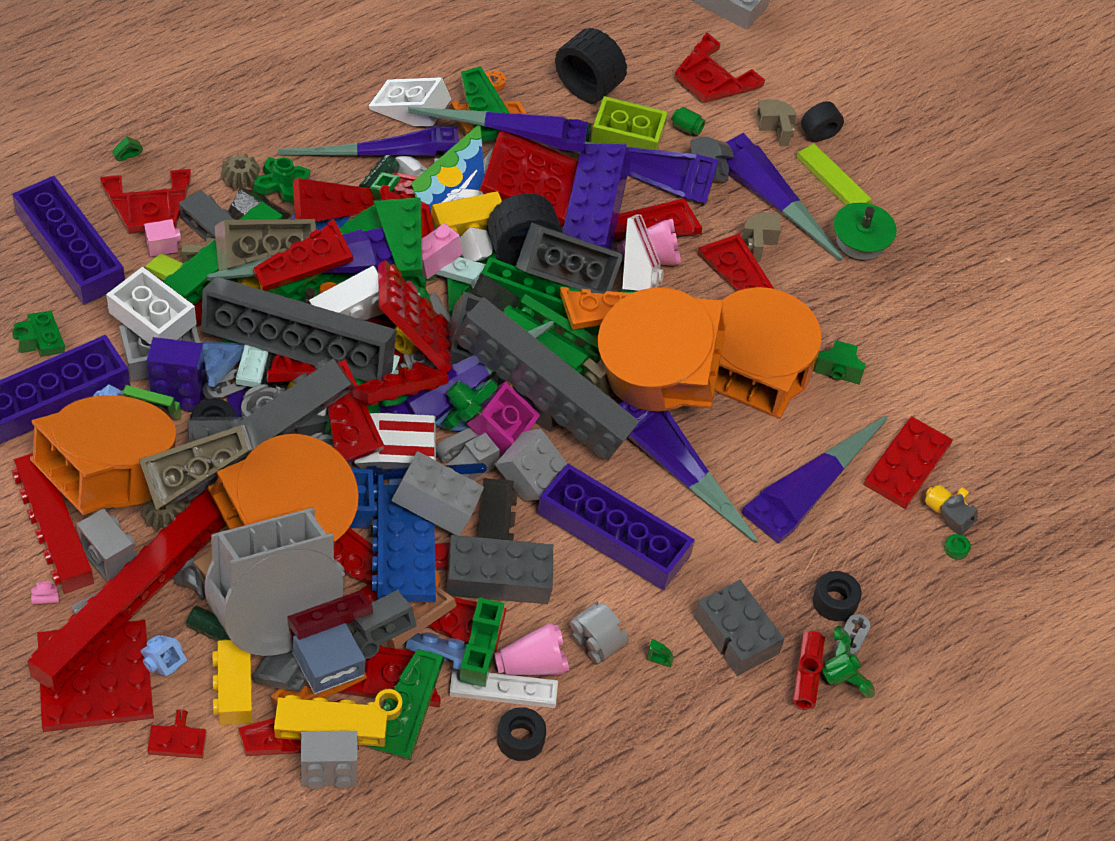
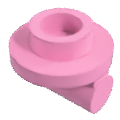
M51 581L36 583V587L31 589L32 605L59 603L58 586L52 585Z

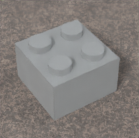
M541 428L522 432L495 463V466L524 502L538 500L541 494L567 465L566 460Z
M103 508L77 523L79 540L87 559L107 582L113 579L122 570L123 566L131 562L137 555L133 549L135 542L128 532L124 534L120 529L121 525L114 515L110 516Z
M301 731L302 787L308 786L311 789H319L323 786H336L338 788L357 786V731Z

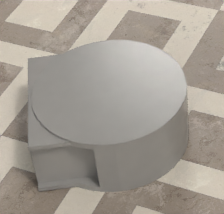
M314 508L211 534L213 560L205 578L204 590L206 600L229 638L238 648L245 652L261 656H272L293 651L287 616L343 596L342 575L334 562V535L332 533L326 534L317 522Z

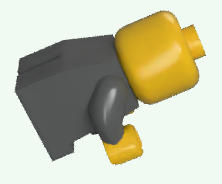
M937 485L934 488L930 487L927 490L926 505L936 513H941L949 528L957 534L963 535L978 520V509L973 505L969 507L964 501L968 498V491L965 488H960L955 497L942 485Z

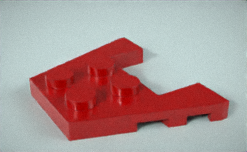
M706 33L702 41L697 43L692 54L688 55L676 70L674 77L703 102L761 88L765 83V79L753 69L735 78L711 59L709 55L719 50L721 43L709 33Z
M191 169L170 170L171 189L123 193L121 175L100 177L103 190L128 233L145 232L144 224L171 219L173 220L174 228H176L180 216L179 203L185 200L191 180Z

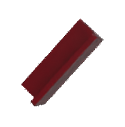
M362 590L287 616L290 640L293 643V636L295 635L300 640L344 623L349 624L355 619L372 614L373 606Z

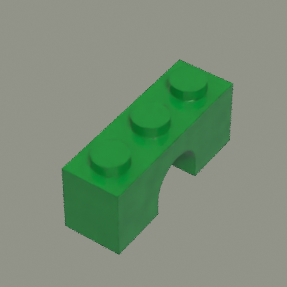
M479 597L469 644L466 645L460 668V682L486 687L504 616L505 603Z

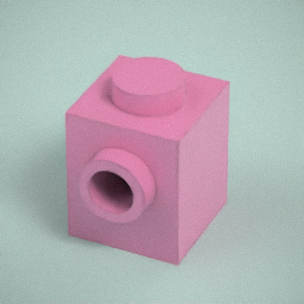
M172 219L144 224L150 257L157 256L160 253L178 252L177 242H181L179 228H174Z

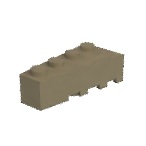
M315 219L221 221L215 225L219 271L288 250L290 245L297 241H303L309 237L311 232L316 230Z
M240 425L139 459L157 510L253 449L245 426Z

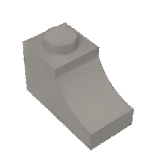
M485 432L465 443L463 450L444 466L452 468L459 474L474 480L496 468L495 463L499 460L500 449Z

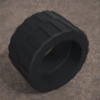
M585 28L556 52L555 67L560 80L573 95L586 102L600 101L623 82L627 75V63L621 48L608 34L598 29Z
M535 193L516 194L503 200L490 213L487 229L499 260L516 266L527 234L522 236L513 235L522 229L530 227L531 222L563 233L554 207L546 197Z

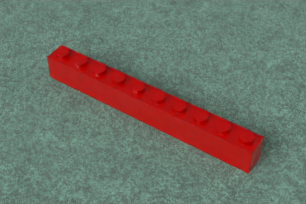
M208 490L195 497L183 512L175 516L171 524L159 531L156 538L149 545L144 546L131 562L126 563L113 579L108 580L98 594L89 598L85 606L77 614H73L58 632H54L39 650L31 654L27 663L32 678L53 692H56L185 566L187 561L193 558L211 540V534L218 533L227 525Z

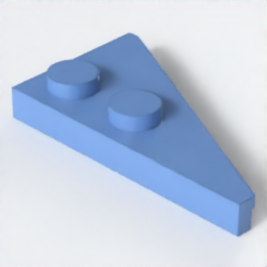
M201 342L203 343L205 370L210 387H215L241 360L245 344Z
M429 632L417 633L406 641L407 649L414 652L417 649L442 655L445 658L444 661L448 659L453 660V668L460 670L466 649L464 641L450 638L449 640L440 639L438 635Z

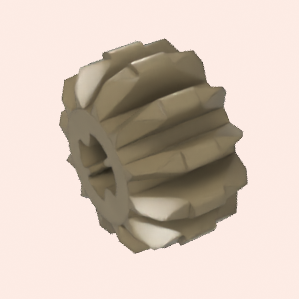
M237 153L235 157L228 156L227 161H223L221 177L227 187L233 186L234 191L238 188H242L245 191L246 187L253 188L254 182L260 173V166L256 163L255 158H249L247 153L243 156H239Z
M151 500L143 503L141 514L143 519H145L147 527L153 526V529L157 532L160 528L165 529L171 524L175 516L185 510V504L173 500L156 510L154 502Z

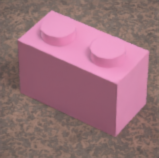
M445 223L422 238L423 277L429 279L440 269L463 254L460 235Z

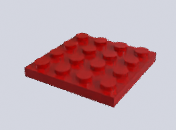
M500 130L479 191L486 194L498 191L502 201L522 193H535L539 196H544L552 203L560 225L564 226L579 161L522 136Z
M384 260L378 265L379 308L440 371L447 373L452 369V356L448 351L451 345L447 338L450 336L447 319L441 313L437 314L433 310L431 302L426 297L422 298L417 293V288L411 281H405L396 265H390Z
M145 620L127 622L56 692L40 683L43 732L154 719L150 671L145 667L143 663L145 658L141 653V650L147 646L146 643L148 642ZM59 630L37 632L38 650L54 632Z

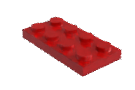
M911 416L866 477L863 485L906 509L945 455L953 439Z

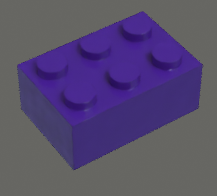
M153 337L147 357L150 391L174 397V401L180 403L181 409L192 411L205 398L202 391L203 385L206 382L203 343Z

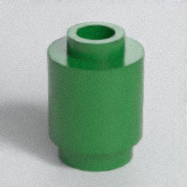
M685 107L676 109L671 118L674 127L690 135L695 134L697 136L702 132L706 120L702 119L701 115Z

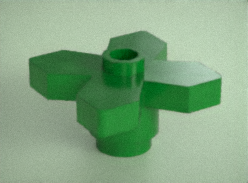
M268 157L263 168V172L266 175L256 178L253 191L263 195L278 191L283 201L294 204L293 180L298 178L309 180L311 170L301 166L295 167L293 161L286 157L278 159Z
M491 379L477 390L475 388L472 390L467 383L463 384L460 380L455 382L446 392L449 402L455 409L442 421V425L447 430H450L462 420L466 422L472 419L482 408L480 404L498 388L496 383Z

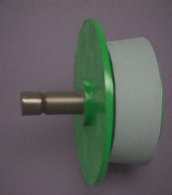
M852 203L844 206L837 212L833 222L840 249L847 255L861 260L878 257L884 249L894 242L897 234V227L892 216L884 209L869 203Z

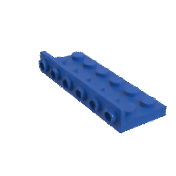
M378 475V484H373L374 499H378V502H374L375 511L373 517H378V520L373 519V535H378V538H373V553H378V556H373L372 572H378V575H372V591H377V600L398 590L407 602H436L434 523L392 502L391 500L399 485H383V475Z

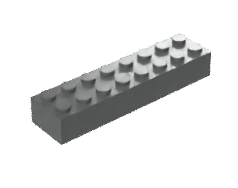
M215 277L203 289L202 332L314 366L326 358L328 360L335 359L337 362L346 360L353 377L364 381L373 379L383 380V375L391 373L393 370L396 329L219 277Z
M484 297L468 313L454 337L461 347L472 352L481 363L492 368L501 379L507 380L520 394L527 396L540 410L546 411L559 425L566 427L579 441L586 443L593 449L596 455L609 461L640 422Z
M326 358L315 366L316 371L310 375L306 373L300 375L293 381L295 385L287 390L281 388L272 395L273 400L267 404L259 403L250 410L251 415L244 419L239 417L228 426L231 429L244 425L252 449L270 438L289 434L354 390L355 386L335 359L328 360ZM250 452L246 453L245 455L235 460L228 466L245 460L246 457L250 454ZM217 473L175 500L179 503L189 502L207 490L208 486L216 483L219 478Z

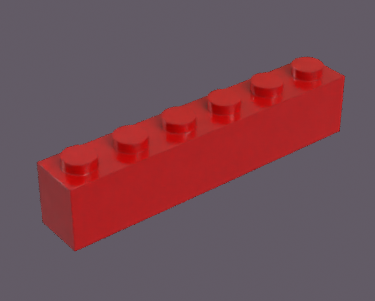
M33 453L13 459L15 469L11 470L15 484H21L22 486L19 493L23 504H29L30 509L27 510V514L31 524H37L38 529L35 530L38 543L39 545L44 544L46 550H43L47 565H53L54 570L51 571L55 586L61 585L63 593L66 594L94 584L92 569L60 491L30 460Z

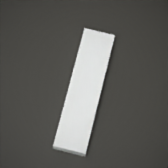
M453 669L449 696L555 708L558 680L489 673L486 687L460 682V670Z

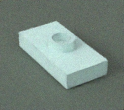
M458 257L440 269L436 275L480 286V274L486 264Z
M245 345L236 376V385L249 387L261 385L270 352Z

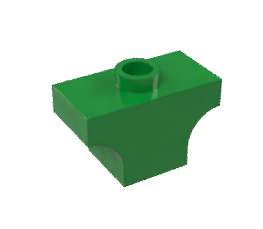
M835 340L832 349L819 352L814 372L860 385L866 363L860 361L857 357L858 346Z

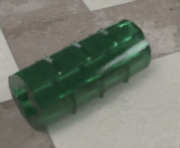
M385 155L370 170V173L364 177L359 187L370 188L382 172L392 175L394 172L397 173L400 166L398 161L389 155Z
M195 606L189 613L186 627L196 631L197 634L200 633L217 642L231 640L215 614L210 612V610Z

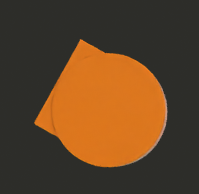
M657 287L636 291L618 301L604 317L598 333L599 353L607 375L608 384L613 392L627 404L648 411H667L682 406L712 408L727 325L722 308L723 300L693 298L679 290Z
M763 287L736 291L723 299L722 308L727 325L715 392L781 419L790 400L806 388L812 377L822 339L819 322L809 307L786 292Z
M102 395L84 398L67 405L58 413L32 420L34 425L33 456L30 457V460L82 515L107 507H129L153 500L139 459L175 448L176 429L171 418L164 411L148 402L126 396Z
M284 434L262 442L250 452L245 460L217 471L216 473L219 478L215 484L208 486V490L229 530L314 508L317 522L326 534L332 533L334 535V546L350 527L358 507L357 482L351 467L344 457L324 441L302 434Z

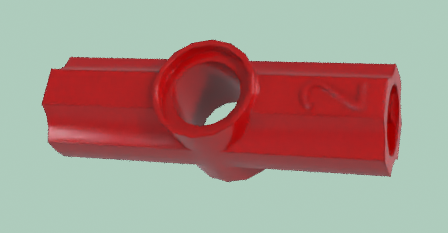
M817 631L804 632L802 636L792 701L793 705L802 710L814 709L816 706L826 638ZM805 668L811 669L813 672H809Z

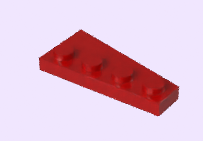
M333 219L321 230L316 229L311 232L308 238L301 242L293 243L288 250L283 253L278 252L255 266L253 273L261 289L267 291L353 262V255L337 223Z
M740 234L698 247V254L737 291L755 287L774 289Z
M416 362L413 363V368L410 370L408 367L398 369V374L388 373L383 375V380L373 379L355 386L353 397L363 401L366 405H375L381 400H395L401 395H415L421 390L438 389V386L448 384V374L423 363Z
M349 527L334 546V559L344 567L345 570L343 572L345 575L365 584H372V575H378V572H372L373 556H378V553H373V545Z

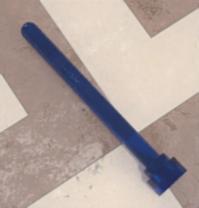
M484 463L444 465L452 468L459 474L484 473L487 470V466ZM366 466V469L373 470V484H378V475H383V482L386 479L403 478L408 469L383 470V467Z

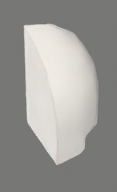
M409 156L396 157L391 160L390 164L398 173L420 176L427 170L418 160Z
M470 227L460 237L462 255L465 259L480 261L492 254L493 246L487 230Z

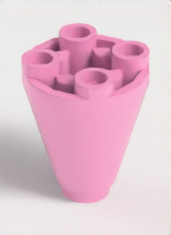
M673 219L663 220L647 228L661 265L673 266L682 264L676 233H673L675 232ZM626 239L622 240V243L617 244L618 252L624 255L621 262L625 260Z
M547 624L501 648L500 652L494 653L498 673L505 672L506 675H563L565 671H569L564 650L559 649V646L564 644L558 624Z

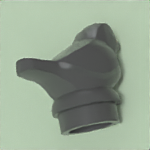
M188 566L174 575L173 580L178 586L188 587L197 592L201 600L206 598L205 585L195 566Z

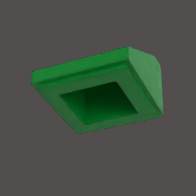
M382 172L370 187L374 198H381L380 188L382 185L389 186V191H392L401 180V177Z

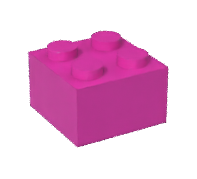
M505 381L498 386L490 397L481 403L482 408L466 424L479 436L486 432L500 449L499 455L502 456L522 432L529 431L540 414Z

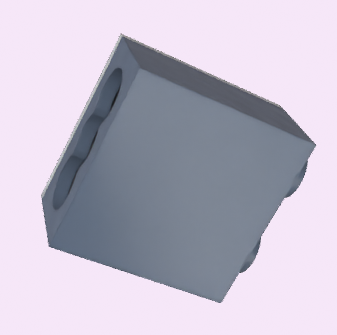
M346 623L298 640L296 635L293 636L292 653L314 695L364 676L366 659Z

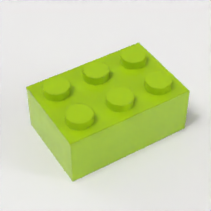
M604 96L593 125L591 143L627 144V147L658 150L665 131L668 112Z

